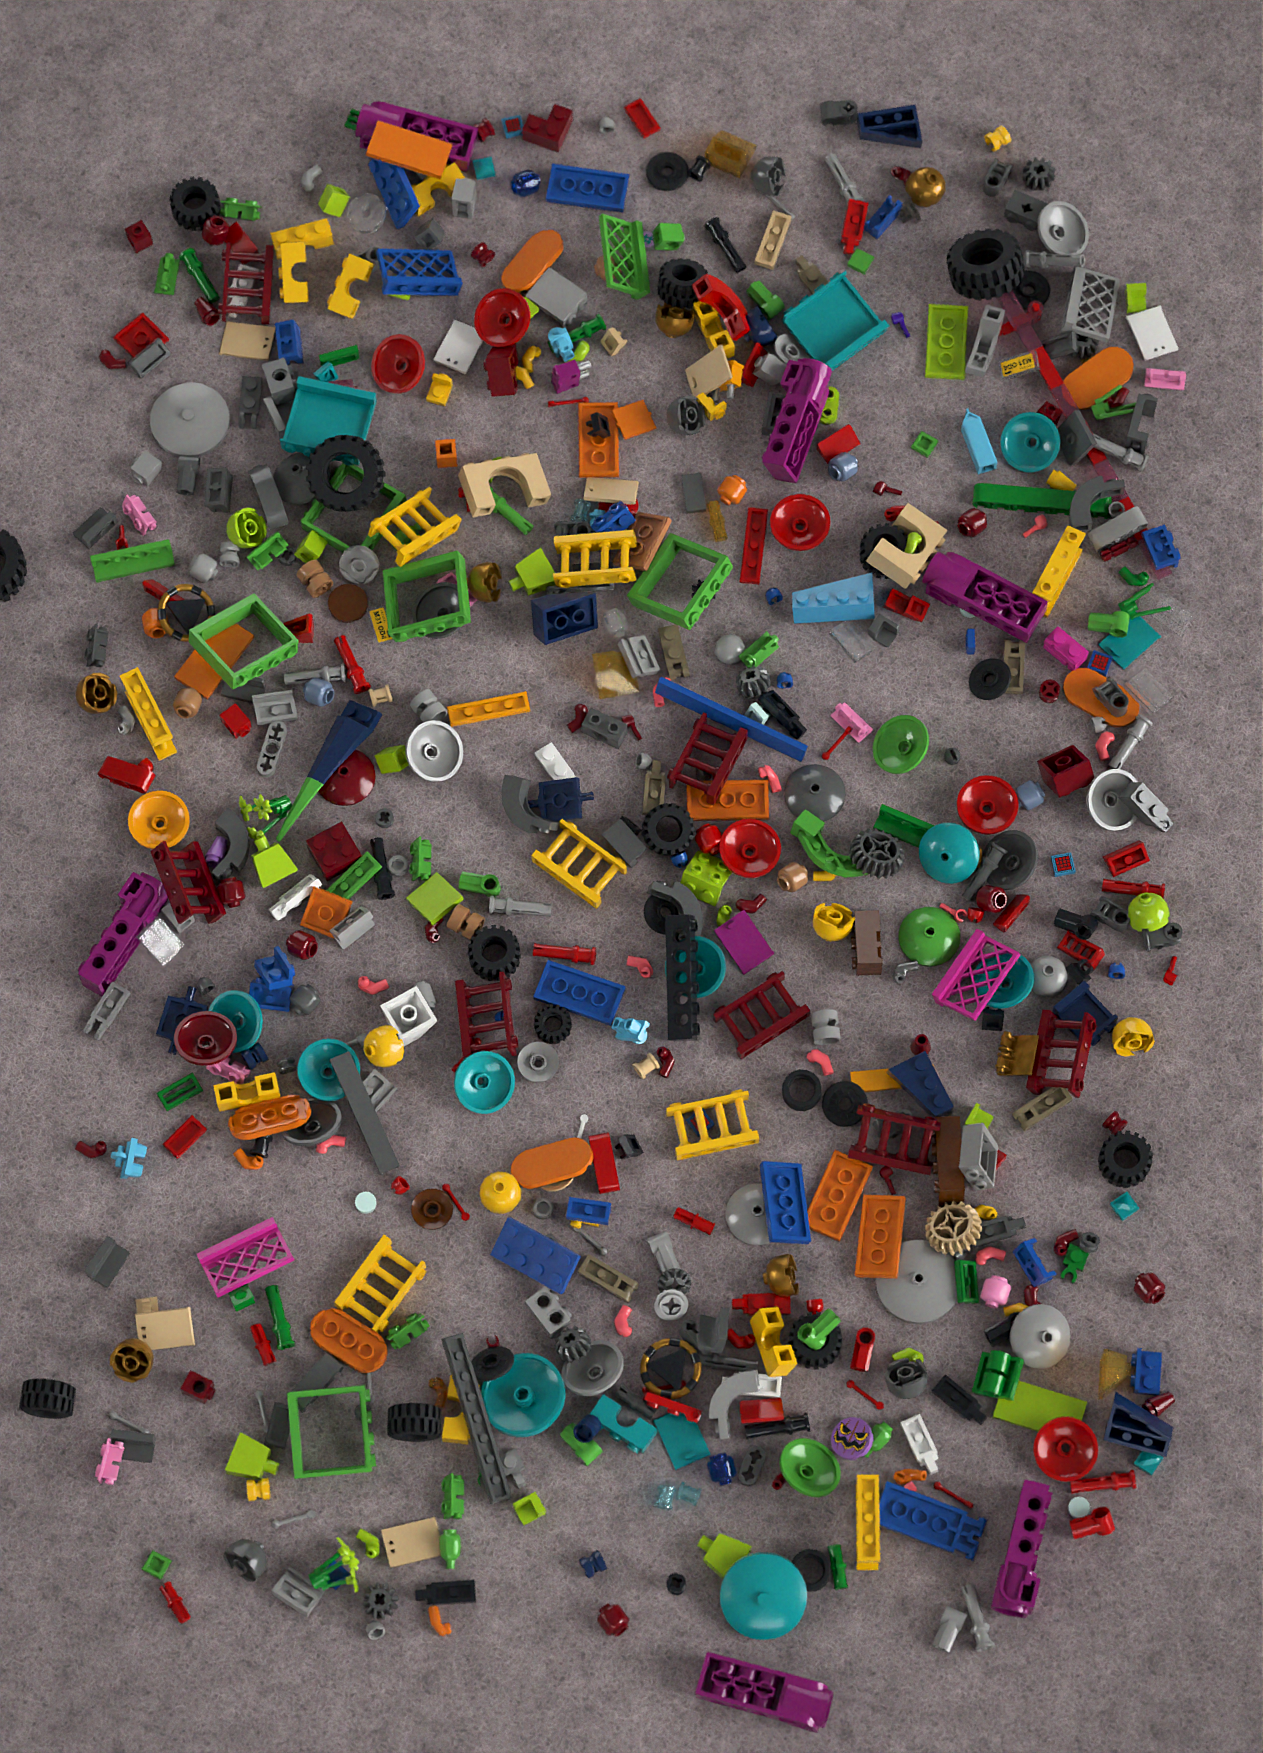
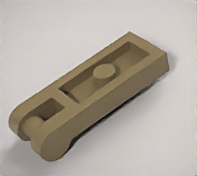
M678 625L658 628L669 679L672 681L676 680V677H690ZM681 665V668L674 670L673 666Z
M1005 639L1004 662L1011 671V682L1005 692L1006 694H1023L1025 642L1022 640L1011 642V640ZM1011 650H1018V653H1010V652H1011Z
M1052 1087L1016 1110L1012 1115L1015 1120H1019L1022 1124L1020 1127L1025 1132L1070 1103L1073 1098L1066 1088ZM1027 1112H1030L1033 1116L1029 1120L1025 1116Z
M588 1254L578 1270L579 1275L627 1303L631 1300L633 1291H636L639 1287L636 1281ZM621 1283L627 1285L624 1291L619 1289Z

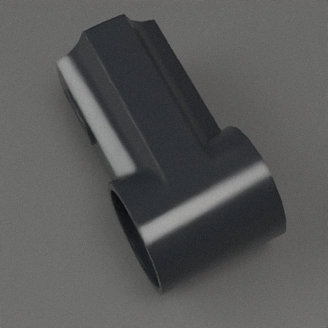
M1060 908L1055 917L1054 926L1075 933L1081 940H1087L1097 929L1098 921L1093 915L1086 914L1081 916Z
M1019 1312L1012 1313L1008 1318L984 1330V1334L992 1347L1010 1338L1012 1327L1010 1322L1015 1320Z

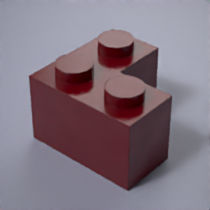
M554 104L547 120L529 114L522 128V140L559 153L573 122V110Z
M516 344L502 348L492 346L490 352L487 353L483 365L484 371L488 372L487 389L491 390L492 397L515 395L518 390L515 369L519 361Z

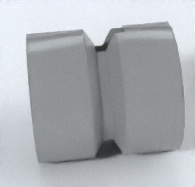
M430 689L420 692L410 702V707L417 715H421L420 719L422 722L441 721L448 713L442 703L437 702V697Z
M819 1010L811 1014L812 1027L815 1028L813 1031L814 1044L829 1045L841 1041L840 1029L836 1027L839 1024L838 1012L836 1010Z

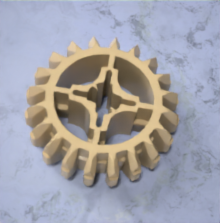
M953 1200L951 1205L945 1202V1207L937 1206V1212L931 1211L932 1217L927 1218V1225H925L926 1238L929 1240L930 1246L934 1247L937 1252L942 1251L944 1255L950 1252L952 1256H954L955 1252H959L962 1255V1250L964 1249L970 1251V1245H976L975 1239H980L979 1232H982V1221L978 1217L977 1211L972 1209V1206L969 1204L965 1206V1203L961 1201L957 1205Z

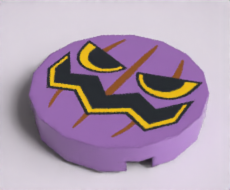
M856 1417L846 1418L839 1422L831 1436V1444L835 1453L846 1460H856L860 1456L863 1457L868 1453L873 1443V1433L869 1424Z

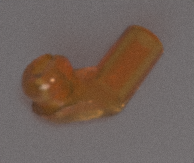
M433 1377L429 1380L428 1385L437 1393L434 1406L445 1408L448 1387L442 1378Z

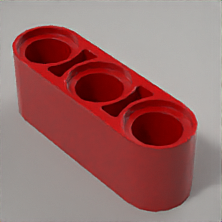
M111 756L106 757L98 772V776L102 779L107 778L113 784L143 794L147 793L156 776L152 771Z
M609 1132L588 1136L590 1148L593 1152V1164L599 1194L620 1191Z

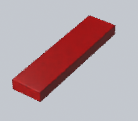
M748 507L740 583L760 585L768 509Z

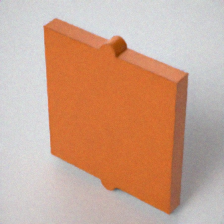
M644 400L611 411L617 423L616 427L620 429L624 440L656 429L651 417L652 413L648 411Z

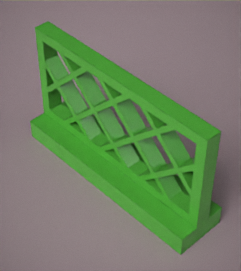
M599 215L606 285L608 288L631 294V299H641L650 293L642 222L636 220L631 223L609 215ZM606 222H608L610 226L613 228L612 231H610V229L607 227ZM614 232H616V234L621 239L620 242L613 235ZM608 239L614 244V249L610 246ZM623 243L625 244L626 251H625V249L622 247V244H623ZM616 250H618L620 254L623 256L622 260L616 254ZM610 256H611V257L614 259V261L617 263L616 266H614L613 263L611 262ZM619 267L626 275L624 278L617 270ZM612 274L616 277L619 283L613 282ZM627 278L629 279L630 286L625 281Z

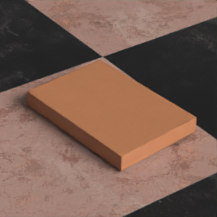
M637 512L634 517L636 521L628 529L634 530L637 540V547L629 548V567L647 571L672 520L666 516ZM618 549L612 561L614 565L621 567V549Z

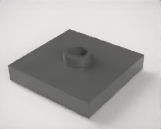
M1080 410L1074 411L1057 428L1060 435V447L1070 466L1076 465L1097 444Z

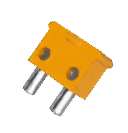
M734 360L728 361L733 378L713 390L712 399L714 403L719 402V392L726 390L727 399H733L734 389L741 387L744 365Z

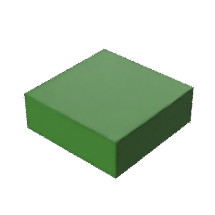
M857 248L847 266L865 275L874 260V256Z
M921 431L912 444L911 449L928 458L938 444V440Z
M152 1550L142 1570L161 1580L172 1561Z

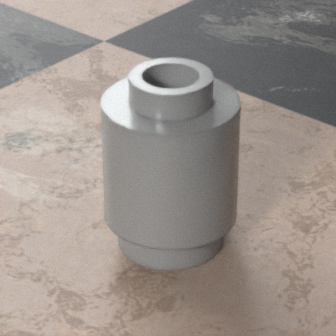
M424 981L414 984L413 988L415 986L418 987L431 1011H434L436 1009V1001L431 985Z

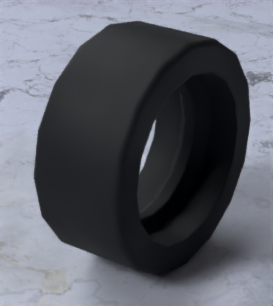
M801 1069L793 1071L786 1076L783 1082L782 1096L784 1102L796 1111L810 1110L818 1104L821 1098L822 1085L819 1078L813 1072ZM806 1079L812 1083L814 1094L811 1099L805 1102H798L791 1097L789 1090L795 1080Z
M806 1549L800 1551L792 1560L797 1569L800 1562L807 1558L818 1560L823 1568V1575L817 1582H805L807 1592L822 1589L830 1579L831 1566L828 1558L818 1550Z

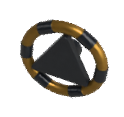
M179 584L168 589L161 597L157 610L158 620L163 630L170 637L178 641L189 642V630L195 626L204 603L207 608V619L215 615V607L210 596L202 588L192 584ZM181 591H190L202 598L168 602L171 597ZM166 605L188 635L174 630L166 620Z
M665 1338L653 1343L645 1351L640 1363V1376L645 1387L651 1393L668 1399L681 1398L690 1393L698 1384L702 1372V1364L698 1352L688 1342L677 1338ZM673 1346L682 1348L680 1351L649 1362L655 1352L662 1347ZM687 1351L694 1365V1373L685 1387L681 1389ZM648 1367L677 1389V1391L657 1388L651 1381Z

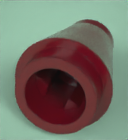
M199 297L195 300L194 305L202 322L208 326L216 324L220 319L218 310L205 300L204 297Z
M919 1034L912 1040L910 1049L914 1055L924 1051L927 1054L930 1052L931 1044L925 1034Z
M1167 1391L1166 1393L1145 1399L1142 1408L1158 1417L1175 1402V1399L1171 1392Z

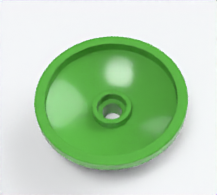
M899 715L884 723L878 730L873 742V756L878 766L892 774H902L914 769L923 760L929 746L927 728L919 719L910 715Z
M923 907L912 911L902 921L898 934L899 944L903 953L911 961L917 960V963L922 966H938L949 961L957 952L961 937L960 929L955 919L946 911L935 907ZM932 930L934 934L928 935L926 931Z
M807 1438L796 1439L788 1443L781 1452V1472L788 1484L799 1493L810 1497H823L830 1494L837 1487L841 1476L839 1463L834 1454L820 1442Z

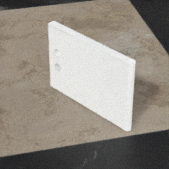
M1161 306L1126 316L1144 361L1178 350Z
M454 320L433 361L466 374L483 340L478 336L474 327Z

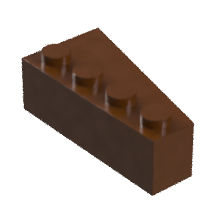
M960 1116L934 1117L938 1122H941L940 1131L933 1130L932 1138L935 1139V1143H931L932 1156L936 1158V1162H933V1174H936L937 1180H934V1193H937L938 1206L941 1208L945 1207V1202L951 1205L953 1200L957 1205L961 1201L964 1203V1174L959 1168L962 1144Z

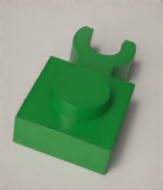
M1070 1243L1062 1263L1068 1266V1268L1062 1271L1061 1279L1063 1280L1065 1275L1070 1273L1073 1276L1071 1283L1074 1284L1077 1279L1076 1270L1083 1271L1089 1253Z

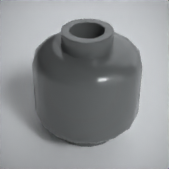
M309 984L306 986L300 985L290 996V1002L293 1004L290 1008L298 1015H301V1013L309 1015L320 1003V993Z

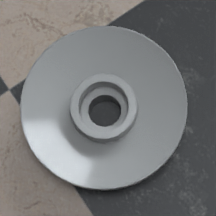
M783 334L775 340V353L786 365L789 360L798 361V359L810 358L793 335Z
M533 1042L526 1045L520 1051L517 1065L521 1075L527 1080L537 1083L551 1079L557 1072L559 1057L555 1049L549 1044ZM536 1061L542 1062L541 1067H536L534 1064Z

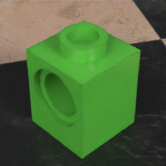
M659 223L652 231L655 250H677L685 239L681 224Z

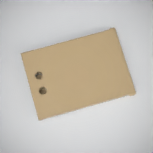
M227 321L219 355L269 361L276 332L275 327Z
M719 345L685 369L692 394L695 397L702 392L707 395L733 378L722 345Z
M587 477L584 501L608 503L622 501L624 504L634 505L636 503L639 482Z
M190 1307L135 1314L138 1339L147 1343L151 1350L195 1345Z
M436 1517L381 1530L390 1568L441 1556L439 1549L440 1534Z

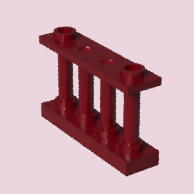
M226 242V250L222 249V261H225L223 303L219 302L218 314L222 315V322H226V313L253 314L262 317L261 324L269 325L274 245H266V252L255 254L230 252V242ZM230 260L256 261L265 264V269L261 271L229 270ZM229 277L260 279L261 282H264V285L259 287V289L228 287ZM227 295L259 297L263 301L262 305H258V307L227 305Z
M703 712L700 719L697 718L693 725L694 731L675 768L669 770L667 779H669V788L671 789L679 781L704 791L706 803L714 806L748 740V730L740 727L737 734L728 733L706 724L707 713ZM702 731L729 741L731 744L729 750L723 751L699 741L698 739ZM697 748L721 758L723 762L720 767H714L691 758L690 755L693 749ZM687 764L712 774L714 780L712 783L706 784L681 772Z
M163 841L150 851L178 924H182L194 914H204L207 923L212 924L226 914L198 841H192L181 851H169L166 841ZM173 859H183L186 869H176ZM180 878H190L193 887H183ZM187 896H197L201 906H191Z
M783 971L778 974L777 972L772 973L767 977V981L731 1004L727 1006L722 1005L714 1011V1022L717 1023L722 1019L739 1043L736 1048V1054L740 1059L745 1058L810 1016L808 1006L806 1004L801 1007L800 1005L797 1006L781 983V981L785 980V973ZM772 987H775L791 1010L790 1014L784 1018L779 1016L764 992ZM756 997L773 1020V1025L767 1029L761 1026L747 1006V1003ZM740 1009L755 1030L756 1036L751 1039H745L729 1014Z
M499 972L500 982L481 986H467L463 979L455 981L463 1059L475 1052L493 1051L507 1048L512 1056H516V1048L519 1047L517 1036H514L509 992L512 990L511 979L507 978L504 972ZM501 990L502 1001L478 1006L470 1005L469 998H472L473 995ZM503 1009L504 1020L476 1026L472 1024L471 1017H474L475 1014ZM505 1029L506 1040L479 1045L474 1043L473 1037L478 1033Z
M1042 1009L1032 1075H1028L1026 1088L1032 1094L1041 1095L1044 1087L1068 1088V1091L1075 1098H1080V1093L1084 1088L1083 1079L1092 1036L1096 1030V1019L1088 1012H1084L1083 1021L1058 1020V1017L1051 1010ZM1057 1028L1081 1029L1078 1041L1054 1039L1055 1030ZM1053 1047L1076 1049L1074 1060L1050 1059L1049 1057ZM1049 1067L1072 1069L1070 1080L1045 1078L1046 1071Z
M867 1103L858 1106L857 1114L863 1115L858 1142L850 1146L848 1158L926 1175L931 1174L933 1162L929 1161L928 1153L933 1130L940 1131L941 1122H938L933 1117H925L924 1119L877 1109L874 1105ZM871 1117L884 1119L878 1148L875 1150L869 1149L866 1146ZM892 1121L904 1124L899 1152L896 1154L888 1153V1150H886ZM912 1126L925 1128L920 1155L917 1159L908 1157L909 1155L907 1154Z

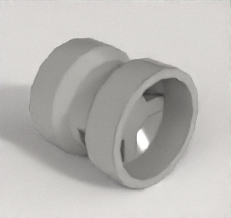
M232 541L222 542L220 544L222 555L220 556L219 564L223 567L239 566L240 559L238 553L240 548Z

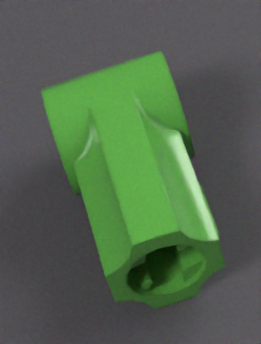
M760 281L753 282L746 290V293L759 306L762 313L768 317L767 320L772 319L785 309L783 301L776 294L772 295Z
M1115 611L1112 614L1090 612L1088 631L1108 632L1114 637H1125L1128 632L1130 615L1123 611Z
M462 871L459 879V890L485 894L487 897H490V895L496 897L501 891L498 878L492 874L480 875ZM489 883L496 884L493 889H486Z
M827 1308L812 1324L806 1323L801 1326L797 1336L811 1349L818 1350L824 1345L825 1336L841 1320L834 1311Z
M572 1422L562 1431L560 1437L575 1451V1455L585 1462L584 1465L588 1466L603 1450L593 1439L588 1443L578 1441L573 1434V1429L576 1425Z

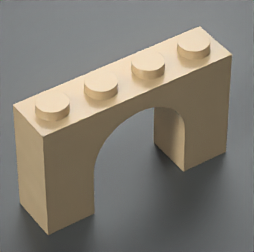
M524 453L517 457L506 456L494 461L488 459L476 464L467 463L462 466L458 474L472 517L492 513L496 504L489 486V479L495 476H507L515 480L522 489L528 507L546 504L551 497V492L537 453Z
M909 503L901 511L893 525L898 526L897 530H904V535H909L912 532H917L921 535L922 541L917 545L918 553H905L882 538L866 560L870 565L905 589L910 582L913 585L920 577L918 571L923 573L929 564L926 560H932L937 553L935 548L940 549L946 540L943 536L947 532L944 527Z

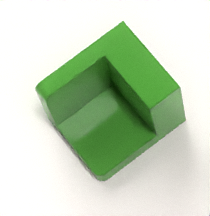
M805 809L794 821L790 834L797 838L799 831H803L809 836L814 837L818 832L822 833L825 822Z

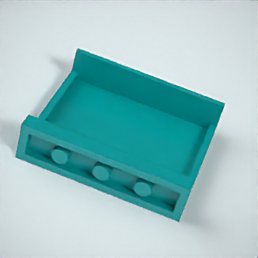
M846 270L841 274L839 272L834 274L829 279L830 282L828 284L819 285L814 290L815 293L810 297L809 295L804 296L799 301L800 304L795 308L793 306L789 307L783 313L784 317L781 321L811 359L823 362L832 371L885 333L890 326L886 320L881 321L846 278Z
M298 376L296 383L297 392L284 437L280 438L282 449L289 453L300 452L309 457L311 453H314L315 447L318 444H322L325 439L335 437L336 435L357 436L366 441L377 403L376 393ZM349 454L339 455L332 460L341 461L348 466L353 464L359 465L360 463L356 457Z

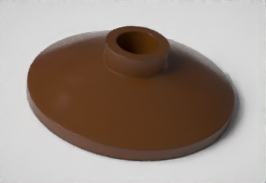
M434 1188L423 1190L416 1195L412 1202V1217L424 1229H440L450 1221L453 1215V1203L450 1197L442 1190ZM433 1207L437 1211L435 1214H430L428 1212L429 1209Z

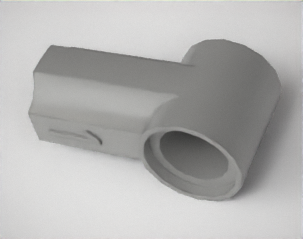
M666 1231L646 1239L662 1273L672 1268L680 1269L672 1250L671 1240Z
M947 1606L932 1646L943 1652L950 1653L967 1614Z

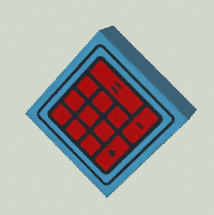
M521 115L502 119L506 138L522 135L523 123Z
M1071 852L1051 856L1055 877L1075 874L1076 871Z

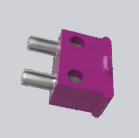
M574 359L560 365H555L552 370L551 383L556 393L559 394L579 386L581 379L589 377L588 370L581 371L590 368V362L586 361L577 365Z

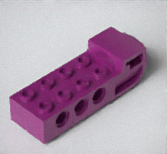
M374 101L371 105L363 104L355 130V137L360 138V148L368 149L377 121L379 120L453 144L446 164L451 165L455 162L460 171L467 172L477 141L478 128L386 102Z
M810 358L798 359V361L789 360L780 384L787 394L782 400L779 416L776 417L773 433L769 436V444L762 456V463L776 480L797 484L829 395L828 383L832 369L818 360Z
M937 552L929 563L922 579V583L926 584L925 594L948 606L953 604L1025 643L1030 639L1047 609L1048 601L954 552H947L946 554Z
M133 872L118 893L121 902L120 911L117 910L112 918L113 922L109 928L106 927L103 930L101 940L98 944L93 945L89 952V958L87 961H83L78 968V975L82 985L101 997L110 984L116 980L168 900L163 883L144 872L140 875Z
M1024 1479L1004 1565H1000L990 1607L995 1612L1023 1619L1033 1612L1041 1581L1034 1572L1038 1555L1034 1553L1035 1550L1039 1551L1043 1534H1040L1039 1531L1044 1530L1048 1513H1044V1509H1048L1051 1502L1052 1492H1049L1050 1485ZM1034 1505L1038 1510H1032L1029 1506ZM1024 1526H1030L1033 1531L1025 1530ZM1019 1547L1027 1548L1028 1552H1022ZM1029 1588L1033 1589L1030 1602L1020 1600L1022 1592L1028 1593Z
M711 1652L706 1653L695 1692L698 1699L786 1722L788 1725L818 1733L819 1727L824 1728L826 1726L833 1701V1691L829 1690L828 1686L823 1683Z

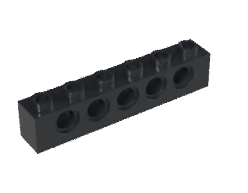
M690 914L665 915L668 1040L697 1041V1035H700V1025L697 1023L700 1006L696 996L699 993V983L696 981V973L699 971V964L696 961L698 941L695 940L698 922L695 916ZM685 931L686 939L680 942L679 934ZM682 952H686L687 958L681 963L679 956ZM685 972L687 980L681 983L680 975ZM686 993L688 996L687 1002L681 1004L680 997ZM687 1014L688 1021L682 1025L680 1019L682 1015Z

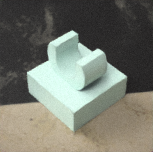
M755 702L750 705L744 716L764 725L771 714H766L763 710V705H758Z

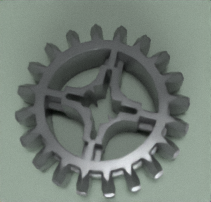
M869 828L865 832L861 831L854 837L849 850V857L852 858V864H856V870L862 869L863 874H870V878L874 875L878 880L882 876L885 879L889 876L893 877L901 869L905 857L902 843H898V838H892L891 833H884V829L881 832L876 828L873 831Z

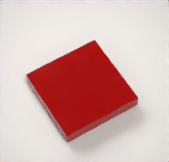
M143 312L113 337L132 358L157 338H160L164 344L169 341V338Z

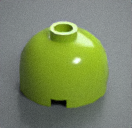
M247 507L236 511L229 517L227 522V536L239 548L249 549L259 546L263 543V538H266L267 526L265 520L253 508Z
M1142 893L1135 897L1128 907L1130 926L1141 932L1142 928H1148L1150 932L1165 926L1168 923V917H1170L1166 901L1155 893Z

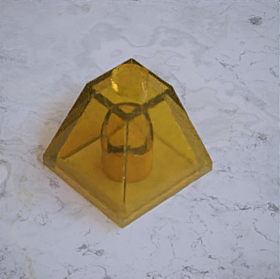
M607 651L592 654L599 699L640 693L637 676L632 678L621 652Z
M1103 1349L1100 1357L1098 1400H1103L1125 1381L1126 1375H1130L1131 1362H1127V1355Z

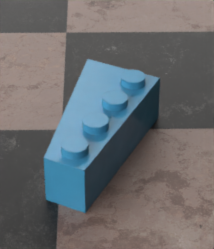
M872 572L792 592L794 624L875 619Z

